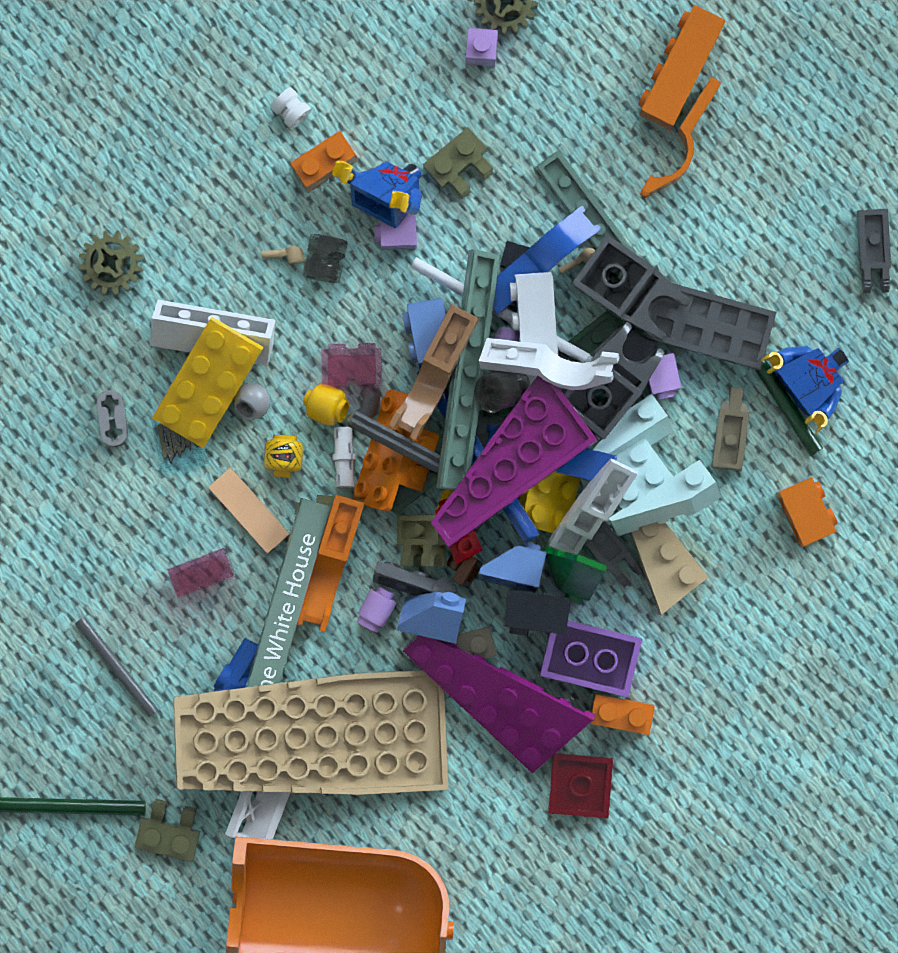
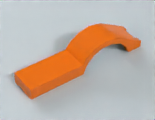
M711 76L679 128L678 134L682 138L686 150L682 167L672 175L664 177L650 176L640 195L645 198L677 182L688 170L694 155V143L691 132L719 89L720 81Z
M335 494L297 624L302 625L305 620L320 625L319 631H326L335 593L350 553L364 502Z

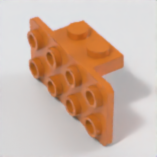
M387 390L381 401L377 422L435 452L439 434L423 429L418 438L414 440L410 438L411 432L399 426H396L395 429L388 426L395 412L403 404L409 393ZM371 439L363 459L358 482L354 487L353 499L364 502V506L389 512L392 509L399 485L422 492L429 469Z

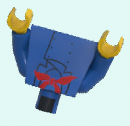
M336 161L332 175L339 177L342 183L350 184L353 207L393 228H397L408 214L416 215L419 212L422 194L419 191L418 179L421 177V172L416 165L409 164L404 169H401L389 162H384L374 169L358 172L352 170L353 166L349 163Z
M808 346L786 347L778 352H771L762 357L761 362L768 360L771 363V369L766 372L768 374L775 373L785 390L806 416L805 424L807 425L810 421H814L817 424V429L814 432L818 433L827 425L828 419L835 412L842 394L840 385L843 383V379L837 371L849 362L844 352L837 348L826 357L819 348L812 350Z

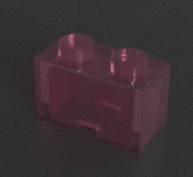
M359 343L356 349H346V344H328V349H321L322 385L347 387V381H358L359 387L383 386L382 349L376 348L375 343Z
M226 548L167 569L177 598L185 597L237 577Z

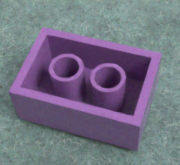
M568 620L566 635L549 633L539 675L629 697L642 638Z

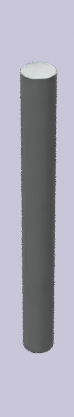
M83 617L78 620L75 625L147 716L150 717L157 712V707L87 619Z

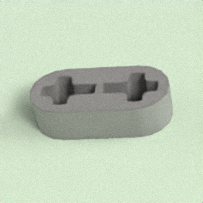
M107 390L102 392L97 399L100 435L106 444L118 447L123 445L128 438L125 402L118 392ZM108 396H112L113 400L119 402L118 405L114 406V416L110 417L109 409L103 407V403L107 402ZM114 420L116 428L122 430V435H119L118 441L113 442L111 437H107V432L112 429L111 421Z

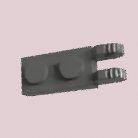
M888 209L858 210L860 270H862L863 293L871 292V270H880L879 284L882 293L889 292L891 253Z
M605 521L602 522L591 540L587 539L584 543L601 564L607 566L606 570H609L624 588L629 582L627 577L617 569L616 563L624 558L629 568L638 576L643 572L639 564L629 554L630 550Z
M389 561L384 563L377 562L372 579L374 583L413 596L432 592H452L456 594L457 589L451 580L448 581L445 578H440L435 581L423 572H409L401 569L398 564Z

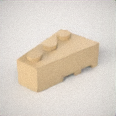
M655 522L641 526L639 530L629 533L659 615L665 613L709 578L665 522L661 524Z

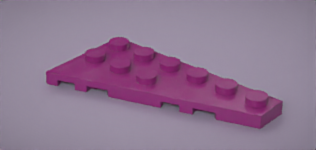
M417 635L403 650L413 662L531 773H534L594 720L595 714L587 710L583 712L571 706V702L563 698L557 699L543 692L542 687L501 666L499 669L485 662V658L477 654L473 656L459 649L458 644Z

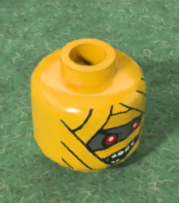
M273 435V439L265 443L264 467L267 470L273 471V477L291 478V472H298L302 469L303 444L297 441V436Z

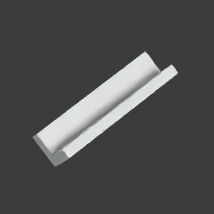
M241 791L225 835L231 838L237 836L273 840L290 792L257 791L255 799L251 802L250 798L254 791ZM246 818L247 821L242 832H239L240 824Z

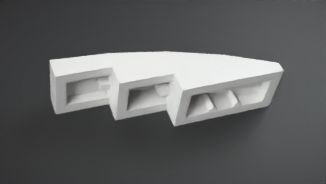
M610 459L594 476L565 514L549 538V546L563 552L578 554L586 540L593 538L602 522L609 520L638 475V472Z

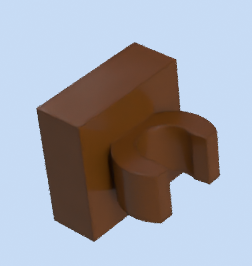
M451 554L447 561V566L456 571L452 579L469 589L483 565L481 561L473 556L456 564Z

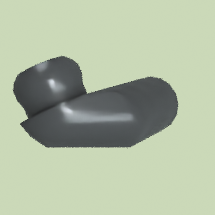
M366 386L360 392L363 398L361 408L356 411L372 419L377 414L381 398L379 392L373 386Z

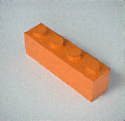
M696 5L693 6L690 13L684 11L677 25L682 30L677 39L671 37L664 51L669 56L664 65L658 63L651 77L652 80L656 81L651 91L645 89L638 103L642 107L640 116L670 131L672 130L726 20Z

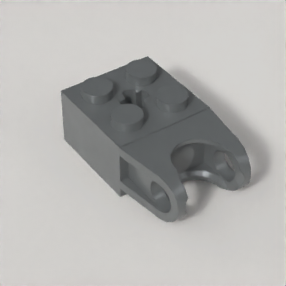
M608 234L572 282L578 291L624 323H630L632 327L660 341H663L666 335L652 321L653 308L662 301H672L684 307H687L691 302L654 266ZM620 274H623L621 276L622 280L619 283L613 284L611 277L613 275L618 277Z
M628 322L619 326L584 362L596 360L601 356L602 352L619 353V361L613 365L611 371L613 372L612 382L585 390L562 389V393L585 424L603 439L609 435L642 394L643 389L664 355V350L656 348L651 354L640 361H631L625 358L622 348L627 334L632 328ZM600 388L604 389L605 399L601 401L598 398L596 402L593 401L594 396L592 392L596 389L598 391Z

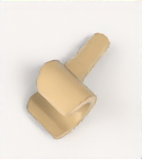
M289 246L281 250L262 251V258L287 256L289 265L305 261L303 250L298 246Z
M593 248L584 249L575 260L559 267L561 274L580 266L583 262L586 264L595 250Z

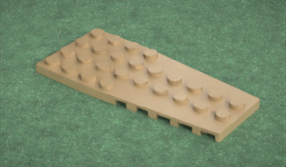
M423 670L352 673L173 698L176 787L178 789L352 795L448 790L444 690Z

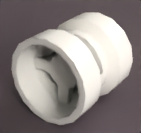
M291 87L282 92L270 106L276 115H281L284 118V123L289 129H293L300 124L312 110L305 102H300L298 94Z

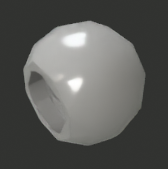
M246 383L239 388L233 398L234 409L239 416L247 420L260 419L267 414L270 407V395L263 386L257 383Z

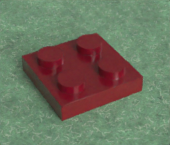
M555 753L552 759L548 813L608 819L613 758Z

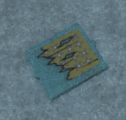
M157 421L151 422L161 473L180 469L188 471L190 467L210 464L206 445L204 448H201Z

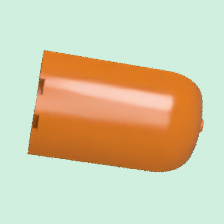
M235 837L231 892H233L232 903H236V908L230 907L226 953H445L446 940H453L454 922L448 921L449 899L446 887L439 874L428 863L417 856L388 849Z

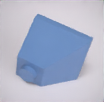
M523 542V547L517 545L482 566L478 574V580L536 593L546 552L540 551L541 546Z
M432 592L405 597L397 630L456 644L466 598L459 597L452 592Z

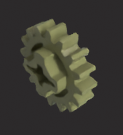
M474 0V5L480 6L475 11V16L484 17L481 21V26L484 27L490 24L491 30L501 29L502 37H505L507 30L510 29L514 35H517L518 26L527 29L528 23L526 19L534 20L535 13L530 9H537L538 2L533 0H525L526 5H523V2L519 0H511L510 5H507L501 13V1L504 2L505 0ZM486 2L494 8L493 17L487 10ZM512 16L517 17V19L513 21L504 22L506 18Z
M106 230L103 232L102 239L93 235L95 243L93 245L84 244L88 250L87 254H79V257L85 261V264L79 266V270L87 271L83 280L85 282L93 280L91 288L96 291L101 286L102 294L106 296L109 289H112L116 296L119 295V288L121 287L129 292L130 286L128 283L132 281L138 284L139 280L135 274L136 272L143 273L144 271L142 267L138 266V262H142L144 257L135 254L140 247L138 244L130 246L132 241L130 236H126L122 240L119 231H116L114 236L111 237ZM117 244L124 248L116 251L109 249L107 245ZM98 252L97 263L92 267L93 257ZM105 252L109 257L116 260L115 265L118 274L107 266L108 262ZM131 259L130 269L127 275H125V264ZM107 275L114 277L116 282H105L99 278Z

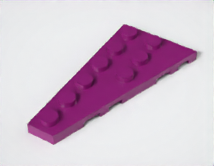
M540 376L535 378L483 449L478 459L467 471L457 488L433 518L431 524L449 548L597 442L596 437L559 387L543 380Z

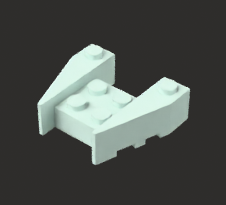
M652 394L631 407L609 435L602 439L593 449L616 455L617 462L638 472V475L617 506L620 511L609 518L617 536L637 531L639 527L658 522V524L668 522L669 518L685 514V516L696 514L721 498L716 481L700 460L673 477L651 447V445L673 432L668 415ZM580 479L583 487L586 488L590 481Z

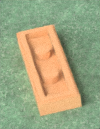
M231 467L208 487L267 554L290 535Z

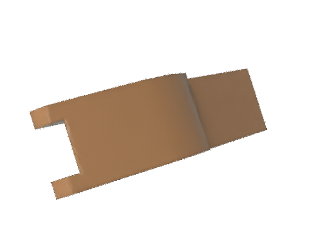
M451 304L423 358L422 366L412 389L403 404L395 412L388 425L389 427L395 429L396 426H399L411 432L410 438L414 440L418 438L440 402L451 373L470 339L479 318Z

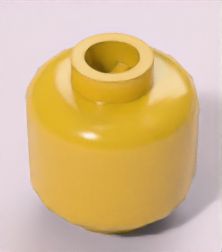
M320 383L313 390L309 389L307 391L303 405L306 406L308 418L326 426H334L338 422L344 421L349 411L350 402L347 400L343 390Z

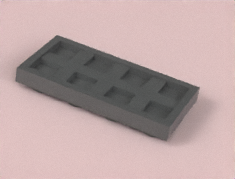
M674 283L672 284L691 301L689 305L684 307L672 301H662L653 308L652 321L658 329L665 333L666 337L663 341H660L645 334L646 339L755 370H761V358L765 355L777 312Z

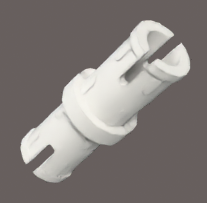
M333 428L335 454L332 455V461L335 462L336 488L355 487L353 467L356 454L353 453L352 428Z

